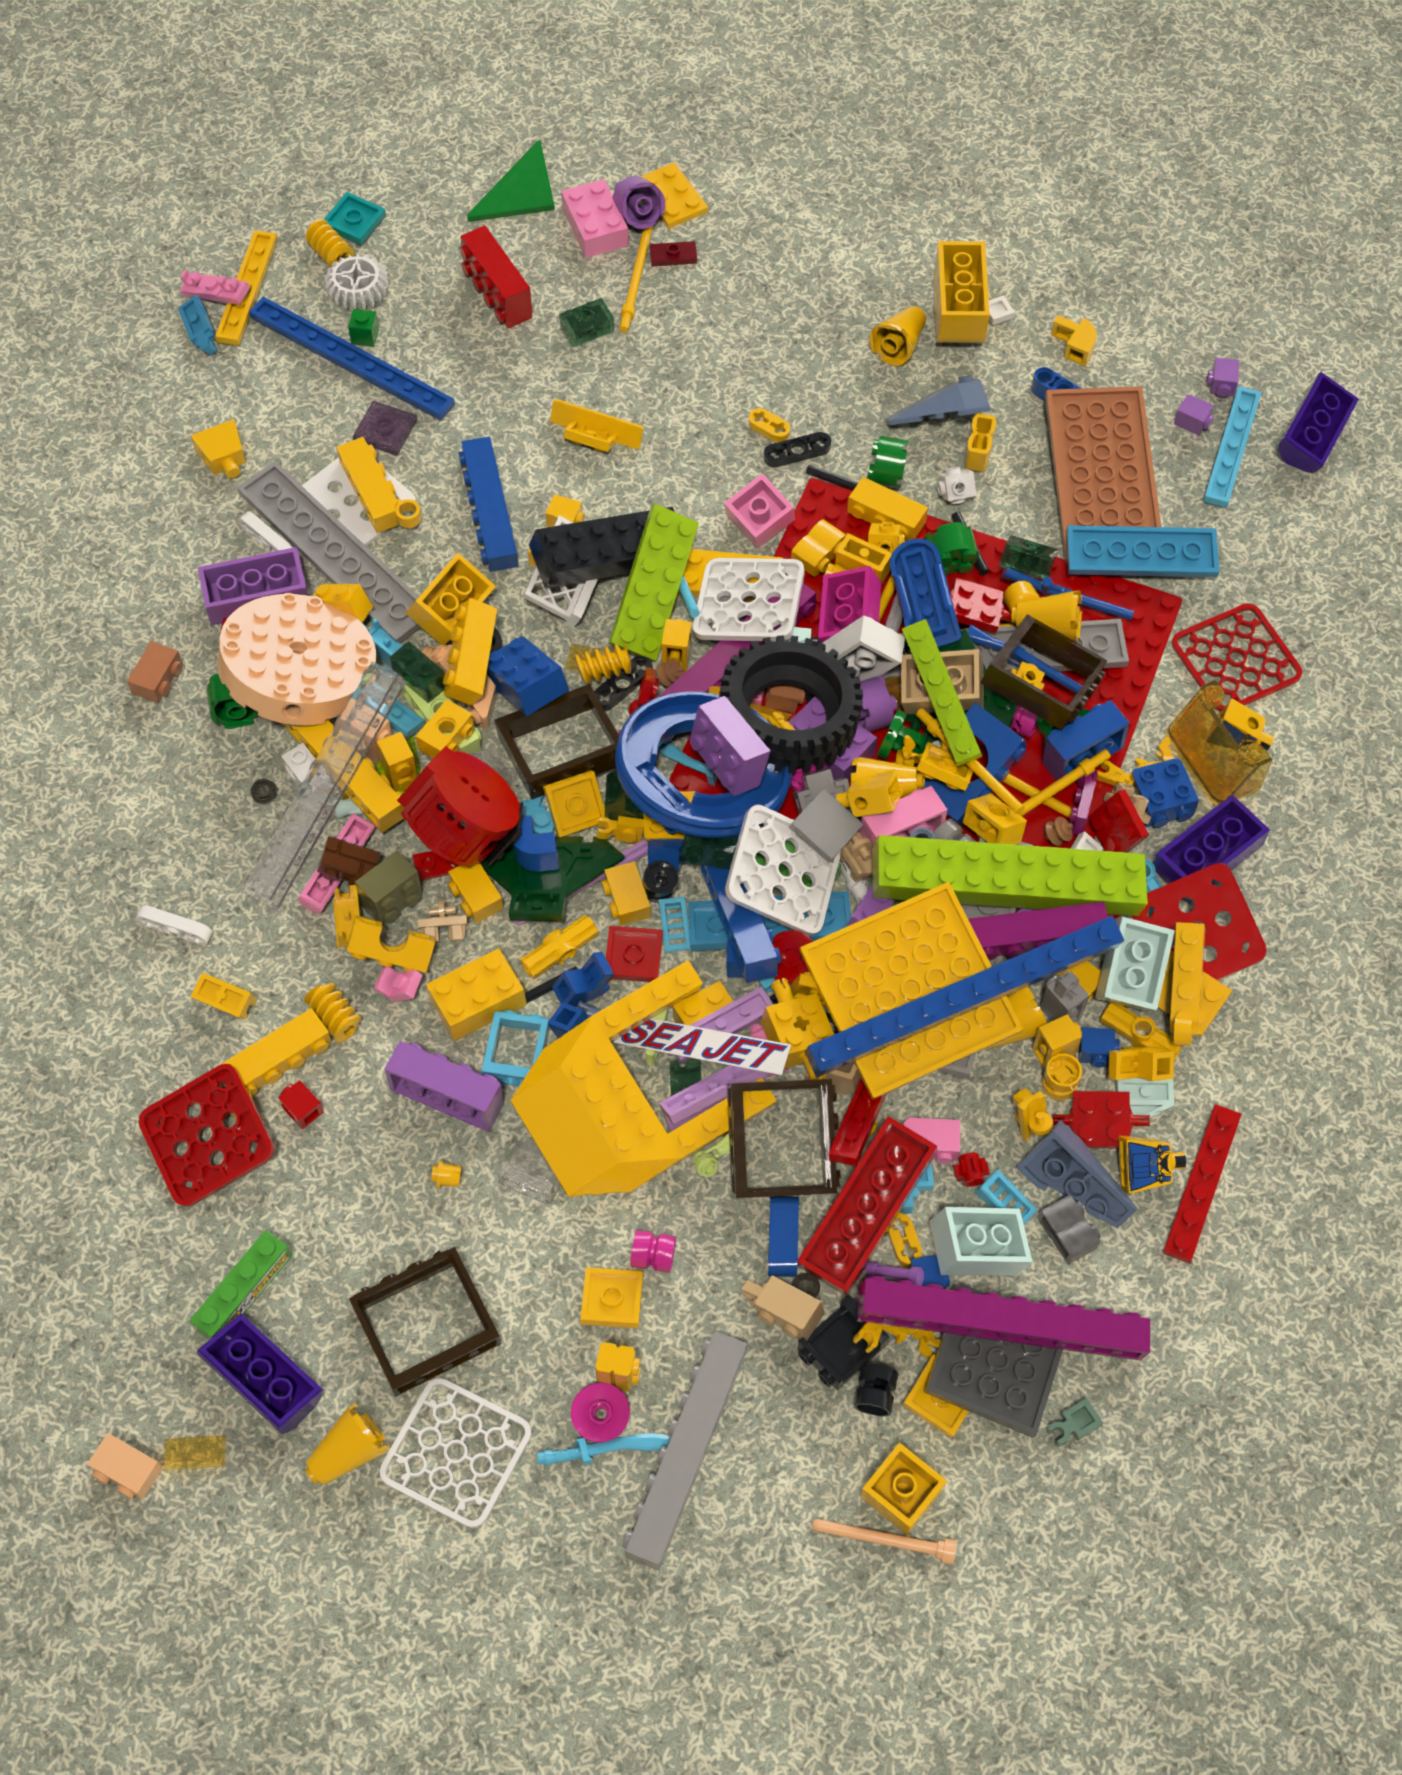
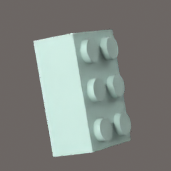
M1126 917L1116 918L1114 920L1125 941L1118 948L1105 953L1095 999L1145 1012L1157 1011L1175 930Z
M945 1207L929 1221L941 1275L1016 1276L1032 1263L1020 1209Z

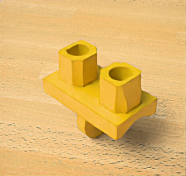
M1024 1088L1013 1096V1103L1018 1107L1015 1113V1120L1020 1124V1133L1025 1141L1029 1140L1033 1133L1043 1136L1052 1130L1053 1119L1047 1114L1045 1095L1041 1091L1033 1095Z

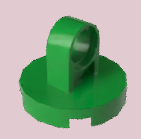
M897 710L877 756L887 760L892 749L902 750L906 735H909L919 745V747H914L912 753H923L927 745L926 738L919 732L903 726L908 715L907 712Z

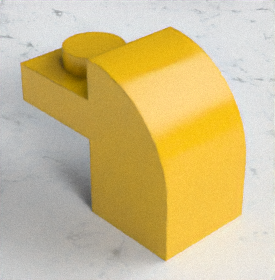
M1057 315L1053 322L1051 336L1067 342L1064 358L1086 366L1093 355L1097 338L1095 327L1085 318L1078 324Z
M1143 1046L1124 1047L1122 1050L1109 1051V1078L1114 1080L1141 1078L1149 1081L1174 1079V1051Z

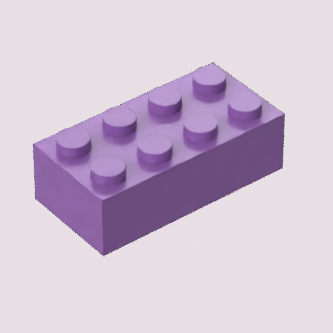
M297 547L198 567L205 607L211 625L222 623L223 618H228L239 607L258 598L285 593L308 596Z
M399 1041L384 1068L391 1091L487 1132H490L504 1105L501 1083L495 1077L488 1074L482 1076L475 1073L471 1067L462 1063L456 1065L449 1062L445 1056L439 1053L430 1054L413 1042L407 1044Z

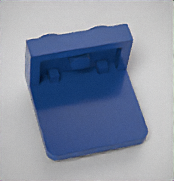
M1174 758L1133 770L1132 778L1139 794L1149 800L1145 812L1151 819L1149 824H1144L1145 828L1151 826L1160 828L1174 820L1186 821L1195 814L1199 798L1180 759Z

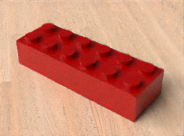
M888 1116L797 1261L798 1267L848 1297L865 1270L867 1263L873 1257L935 1157L937 1145Z

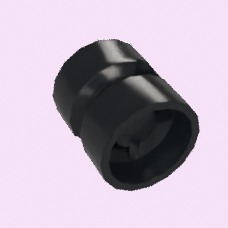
M660 860L649 864L645 869L642 882L648 900L658 903L660 899L672 898L676 891L678 873L675 867L667 861Z
M879 1364L862 1365L858 1382L862 1388L857 1389L854 1408L866 1414L880 1417L890 1416L894 1397L890 1393L896 1390L899 1373L890 1367Z

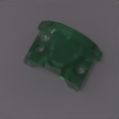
M669 1059L671 1096L701 1081L700 1059H690L683 1063L685 1064L684 1067L679 1066L678 1059Z

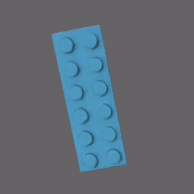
M1068 525L1066 529L1068 574L1218 577L1219 574L1216 528Z
M849 891L831 892L822 929L816 934L810 935L814 941L847 926L851 919ZM783 895L774 896L777 900L783 899ZM713 900L688 902L691 951L727 949L728 938ZM807 912L803 913L804 918L809 917ZM764 917V926L766 929L770 928L772 937L780 932L793 930Z

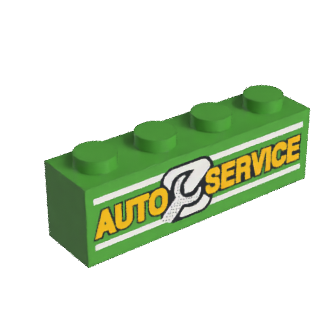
M265 1230L189 1320L194 1330L207 1340H210L239 1314L242 1313L244 1315L292 1257L288 1246Z

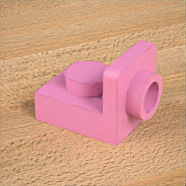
M384 966L376 982L375 990L395 1002L413 999L422 974L416 970L398 973L394 969Z

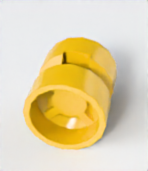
M1066 1053L1051 1057L1041 1081L1042 1089L1047 1096L1057 1101L1067 1100L1073 1096V1091L1077 1090L1082 1075V1066L1078 1059Z

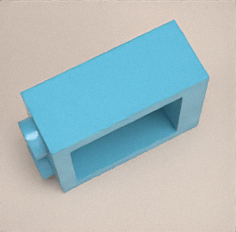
M511 1010L495 1011L482 1066V1076L488 1074L495 1077L501 1084L520 1086L531 1068L493 1062L501 1026L539 1032L533 1059L534 1064L542 1050L547 1047L550 1032L549 1019H545L537 1014L529 1016L518 1015Z

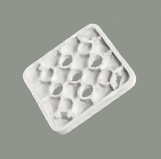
M339 458L302 485L329 512H338L340 514L338 520L365 546L385 532L382 531L376 534L370 520L366 521L361 518L365 511L339 462ZM385 470V479L387 481L391 480L395 488V498L416 501L413 493ZM335 483L342 486V489L338 492L328 490L329 486ZM351 497L358 499V503L355 506H347L345 501ZM406 511L402 515L405 516L410 511Z
M715 558L709 561L705 567L697 604L700 614L694 618L693 622L695 636L701 640L762 641L763 638L770 637L772 642H776L777 636L784 635L785 641L788 640L794 633L805 570L802 562L796 559ZM751 577L759 578V580L755 583L747 582V580ZM722 596L731 597L726 602L718 601V599ZM776 596L780 598L776 603L768 602V599ZM745 597H755V600L747 603L743 601ZM742 616H751V619L747 622L739 621ZM780 624L781 627L774 631L773 628Z
M754 805L746 811L726 882V895L735 904L793 930L802 931L809 936L814 935L822 929L841 850L828 862L789 827L794 820L767 807ZM763 823L764 827L760 828L759 824ZM786 840L794 844V853H790L785 848ZM756 853H760L765 857V866H761L756 862ZM779 864L787 866L789 870L788 877L783 876L779 872ZM803 874L811 878V887L805 886L802 882ZM740 884H744L747 890L746 893L743 892ZM773 887L781 890L783 894L782 900H777L773 896ZM807 912L809 917L804 918L803 913Z
M433 1379L426 1385L381 1464L380 1477L387 1486L466 1527L478 1528L487 1520L529 1443L531 1427L523 1418L446 1379ZM436 1386H444L454 1391L453 1395L448 1393L446 1402L436 1404V1401L433 1399L430 1402L426 1401L430 1392ZM457 1394L479 1404L475 1414H466L462 1418L456 1416L457 1412L453 1401ZM423 1405H426L433 1409V1417L437 1423L435 1427H425L418 1431L411 1426ZM450 1406L453 1409V1415L450 1419L443 1421L437 1418L436 1412L438 1409ZM483 1407L505 1417L501 1427H492L487 1432L482 1430V1421L479 1414ZM469 1418L476 1419L479 1423L478 1430L472 1434L465 1433L462 1429L463 1422ZM454 1420L459 1422V1431L463 1435L461 1440H452L447 1444L442 1443V1435L438 1430L439 1426L449 1425ZM509 1420L525 1429V1435L518 1448L514 1446L516 1444L514 1440L507 1441L505 1431H509L511 1427L508 1424ZM408 1431H411L418 1435V1442L422 1450L420 1453H411L405 1458L397 1454V1451ZM428 1431L436 1432L439 1437L438 1442L431 1447H427L422 1443V1436ZM496 1431L501 1432L504 1441L499 1447H493L488 1443L489 1435ZM481 1433L485 1436L484 1439L488 1451L487 1453H478L471 1458L468 1456V1449L464 1441L466 1438H475ZM458 1444L464 1448V1455L459 1460H452L448 1457L447 1452L452 1445ZM439 1447L444 1448V1456L448 1461L446 1467L438 1466L432 1471L428 1470L427 1461L423 1456L425 1451H434ZM508 1447L516 1452L504 1474L494 1470V1462L490 1454L492 1451L498 1452ZM394 1457L397 1458V1464H405L407 1473L401 1476V1480L404 1481L402 1485L391 1480L386 1475L387 1468ZM414 1457H418L424 1462L423 1469L418 1473L410 1472L408 1461ZM479 1458H487L491 1464L490 1469L482 1474L477 1473L473 1468L474 1462ZM467 1460L470 1462V1469L474 1477L472 1480H463L457 1485L453 1483V1474L449 1468L452 1464H461ZM446 1471L450 1475L447 1485L439 1487L433 1483V1476L436 1472ZM424 1473L429 1474V1482L433 1490L428 1498L406 1487L411 1477L417 1478ZM493 1473L501 1477V1480L488 1501L479 1496V1487L475 1482L477 1478H486ZM470 1484L475 1487L476 1494L475 1496L462 1499L459 1496V1490L463 1485ZM451 1486L456 1488L455 1494L459 1504L454 1512L432 1501L437 1491H445ZM476 1501L479 1506H482L483 1503L487 1504L477 1520L471 1521L458 1514L459 1511H465V1504Z

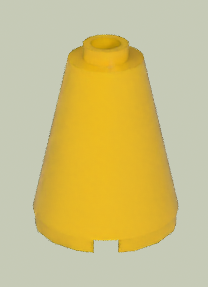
M910 306L877 324L869 337L873 353L877 352L880 356L884 357L880 359L881 361L892 366H901L911 358L925 326L927 318L924 311L917 306Z
M1071 591L1018 602L1017 607H1012V622H1016V627H1018L1028 614L1071 640L1078 642L1081 632L1082 612H1080V606L1077 605L1082 604L1081 592Z
M855 757L852 761V766L857 765L856 773H851V784L856 779L896 769L903 793L901 798L910 795L917 789L925 788V776L916 770L917 767L864 757Z
M1029 987L1007 996L1024 1030L984 1050L1035 1038L1038 1028L1047 1024L1043 1012L1034 1001L1035 997Z
M352 1403L347 1407L306 1460L308 1468L305 1469V1472L313 1483L317 1484L320 1482L325 1485L390 1450L389 1445H382L386 1438L366 1413L360 1416L356 1412L359 1408L357 1404Z

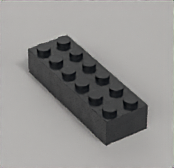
M667 507V509L674 511L673 507ZM649 511L536 529L529 547L544 587L549 588L630 573Z

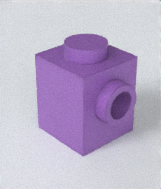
M1215 358L1213 368L1208 371L1206 385H1211L1210 394H1217L1220 397H1234L1238 384L1239 360Z
M1187 394L1177 410L1174 425L1200 436L1204 429L1209 430L1212 425L1214 416H1211L1214 405Z

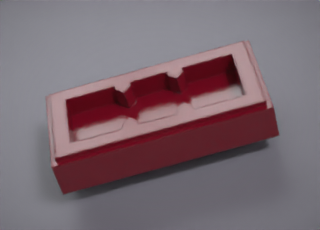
M695 241L649 244L651 267L697 264Z

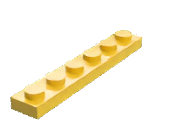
M254 230L236 278L240 281H246L250 288L240 305L227 303L215 335L217 343L240 346L250 318L249 311L254 307L278 241L276 233Z

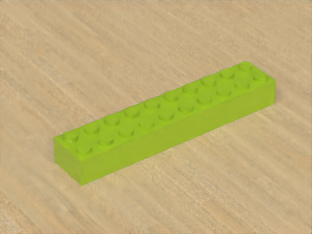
M878 835L872 848L873 898L908 900L949 882L960 904L1049 909L1104 902L1107 914L1138 916L1148 904L1145 854Z

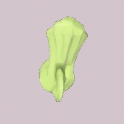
M729 1133L717 1144L707 1150L698 1151L693 1156L695 1169L701 1176H713L718 1170V1161L716 1159L730 1153ZM716 1151L715 1155L710 1154V1152Z

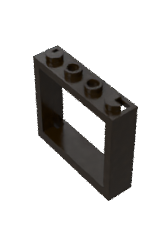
M1027 614L990 663L980 683L1058 729L1063 730L1068 722L1073 724L1079 712L1082 711L1088 699L1101 683L1106 674L1102 670L1108 660ZM1023 642L1087 678L1069 705L1062 703L1004 669Z
M590 684L566 692L528 716H525L518 710L494 719L500 742L531 800L545 795L543 786L590 770L594 771L596 776L616 768L615 751L619 734ZM592 709L611 745L532 775L514 738Z
M832 1079L727 1084L731 1195L733 1198L837 1193V1187H840L839 1179H841L840 1170H836V1162L829 1161L828 1155L835 1139L834 1130H838L839 1124L838 1115L833 1110V1102L837 1101V1093H835V1085H832ZM819 1088L823 1184L747 1188L743 1091Z
M455 1247L443 1252L439 1250L433 1255V1258L424 1262H414L407 1267L406 1271L398 1275L390 1274L384 1277L379 1284L371 1288H361V1292L349 1298L395 1397L501 1345L500 1336ZM453 1267L485 1331L395 1375L364 1310Z

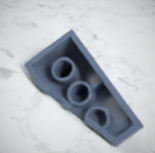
M972 375L958 377V382H952L885 418L886 424L896 425L923 421L924 417L940 419L946 417L947 413L959 416L990 411V405L981 380L973 379Z
M1061 1120L1049 1133L1041 1138L1016 1166L1036 1187L1046 1191L1047 1187H1050L1063 1194L1062 1198L1070 1195L1074 1200H1078L1086 1206L1088 1214L1116 1228H1119L1138 1209L1085 1143Z

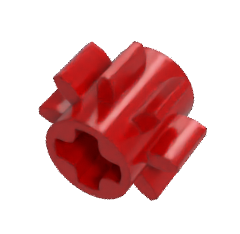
M975 1152L959 1156V1164L953 1165L955 1178H957L958 1182L963 1181L966 1187L981 1185L985 1182L984 1175H990L988 1162L984 1157L980 1158L979 1154Z

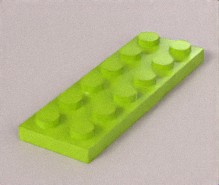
M656 503L651 505L609 638V645L614 647L615 644H618L620 649L624 650L625 642L630 654L647 657L652 662L657 661L662 645L666 619H670L699 522Z

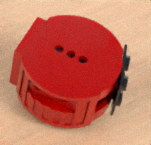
M447 746L431 760L397 799L404 807L401 812L402 817L408 822L416 836L434 853L460 866L469 867L470 865L479 864L487 858L486 867L489 868L495 860L499 861L503 857L510 843L515 844L522 832L520 824L524 818V815H522L523 802L519 804L516 795L507 782L485 762L461 751L453 752Z

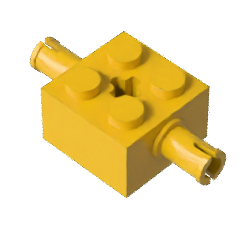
M782 978L781 984L778 979L771 984L778 1004L766 1006L760 1021L769 1041L791 1044L784 1068L804 1063L810 1080H817L805 1051L809 1045L834 1035V1032L817 993L794 998L788 980ZM824 1074L817 1078L818 1080L825 1079L828 1076V1074Z

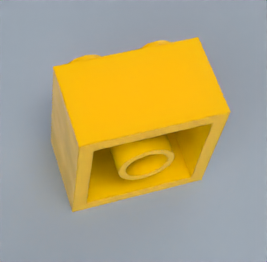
M899 1442L862 1488L860 1498L908 1536L943 1492L947 1480Z

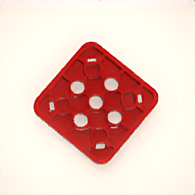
M1246 603L1179 631L1172 639L1174 651L1209 702L1219 712L1225 706L1221 705L1214 695L1220 697L1222 693L1230 695V699L1232 698L1245 706L1297 683L1302 676L1301 666L1262 611L1254 604ZM1243 611H1251L1258 620L1255 618L1252 622L1245 621L1241 614H1237ZM1232 616L1237 622L1234 632L1227 629H1219L1216 624ZM1262 624L1272 640L1266 642L1260 638L1254 639L1255 627ZM1212 626L1215 630L1213 641L1210 642L1205 638H1198L1195 632ZM1238 626L1249 627L1252 632L1243 634L1238 630ZM1226 634L1229 636L1230 642L1221 643L1217 640L1216 636ZM1190 635L1189 640L1194 643L1193 648H1186L1184 653L1178 644V640ZM1234 636L1250 640L1247 651L1231 646ZM1276 643L1286 659L1279 661L1276 658H1268L1266 654L1269 646ZM1197 644H1206L1209 651L1204 653L1197 651ZM1261 644L1264 646L1265 651L1262 653L1254 652L1251 645ZM1213 645L1229 650L1226 660L1223 661L1221 658L1210 656ZM1239 653L1243 656L1244 660L1242 662H1234L1230 658V654ZM1194 654L1197 657H1206L1205 669L1197 672L1188 656ZM1250 654L1255 658H1262L1264 660L1261 670L1245 666L1247 655ZM1217 662L1222 666V670L1214 672L1209 668L1208 664ZM1289 662L1296 675L1284 681L1285 675L1280 672V669L1286 668ZM1227 664L1237 668L1241 667L1240 679L1237 680L1231 676L1223 675ZM1265 664H1276V672L1268 671L1265 668ZM1252 672L1257 676V680L1253 682L1247 681L1243 674ZM1207 673L1212 677H1220L1218 689L1211 691L1201 675ZM1261 674L1268 677H1276L1279 681L1278 684L1262 690L1258 684ZM1226 681L1232 682L1236 689L1229 690L1223 688L1222 683ZM1241 683L1248 687H1255L1258 693L1242 700L1237 695L1239 684Z
M1222 863L1212 864L1148 892V904L1138 916H1132L1137 921L1175 930L1174 934H1176V922L1205 924L1204 949L1206 947H1213L1217 951V957L1211 962L1204 960L1203 972L1217 981L1256 965L1266 957V944L1231 869ZM1212 879L1221 882V886L1212 885ZM1186 898L1193 900L1195 903L1194 909L1188 913L1182 912L1179 909V903ZM1150 906L1154 908L1152 917L1147 916ZM1218 913H1229L1231 922L1227 926L1218 925L1215 921ZM1245 943L1249 944L1247 952L1242 951Z
M230 1064L216 1066L148 1106L139 1116V1127L173 1200L181 1206L189 1207L200 1202L266 1163L274 1154L273 1141L239 1071ZM220 1083L227 1084L225 1088L219 1087ZM194 1104H199L201 1106V1113L196 1118H190V1107ZM235 1113L237 1117L235 1125L226 1128L224 1125L225 1117L228 1114ZM207 1127L211 1128V1139L202 1142L200 1140L201 1131ZM181 1142H186L188 1144V1151L183 1156H177V1145ZM253 1142L258 1143L255 1153L250 1152ZM222 1151L224 1155L222 1163L218 1166H213L211 1163L212 1155L215 1152ZM186 1182L193 1183L192 1188L185 1187Z

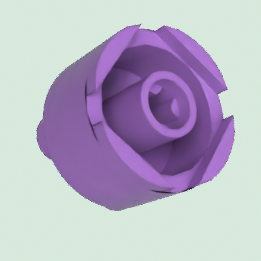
M630 176L616 183L612 198L626 223L638 229H646L657 223L655 221L659 216H662L665 210V198L655 184L640 176Z
M877 676L862 680L860 689H863V704L858 724L869 732L890 726L894 717L893 711L897 710V701L893 695H889L884 678Z

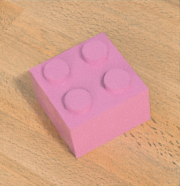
M763 473L724 503L727 517L757 549L795 520L794 507Z

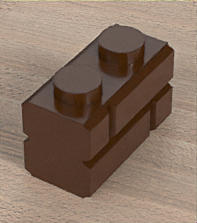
M328 836L317 872L322 873V876L328 880L336 881L342 879L348 881V885H355V881L377 865L380 852Z

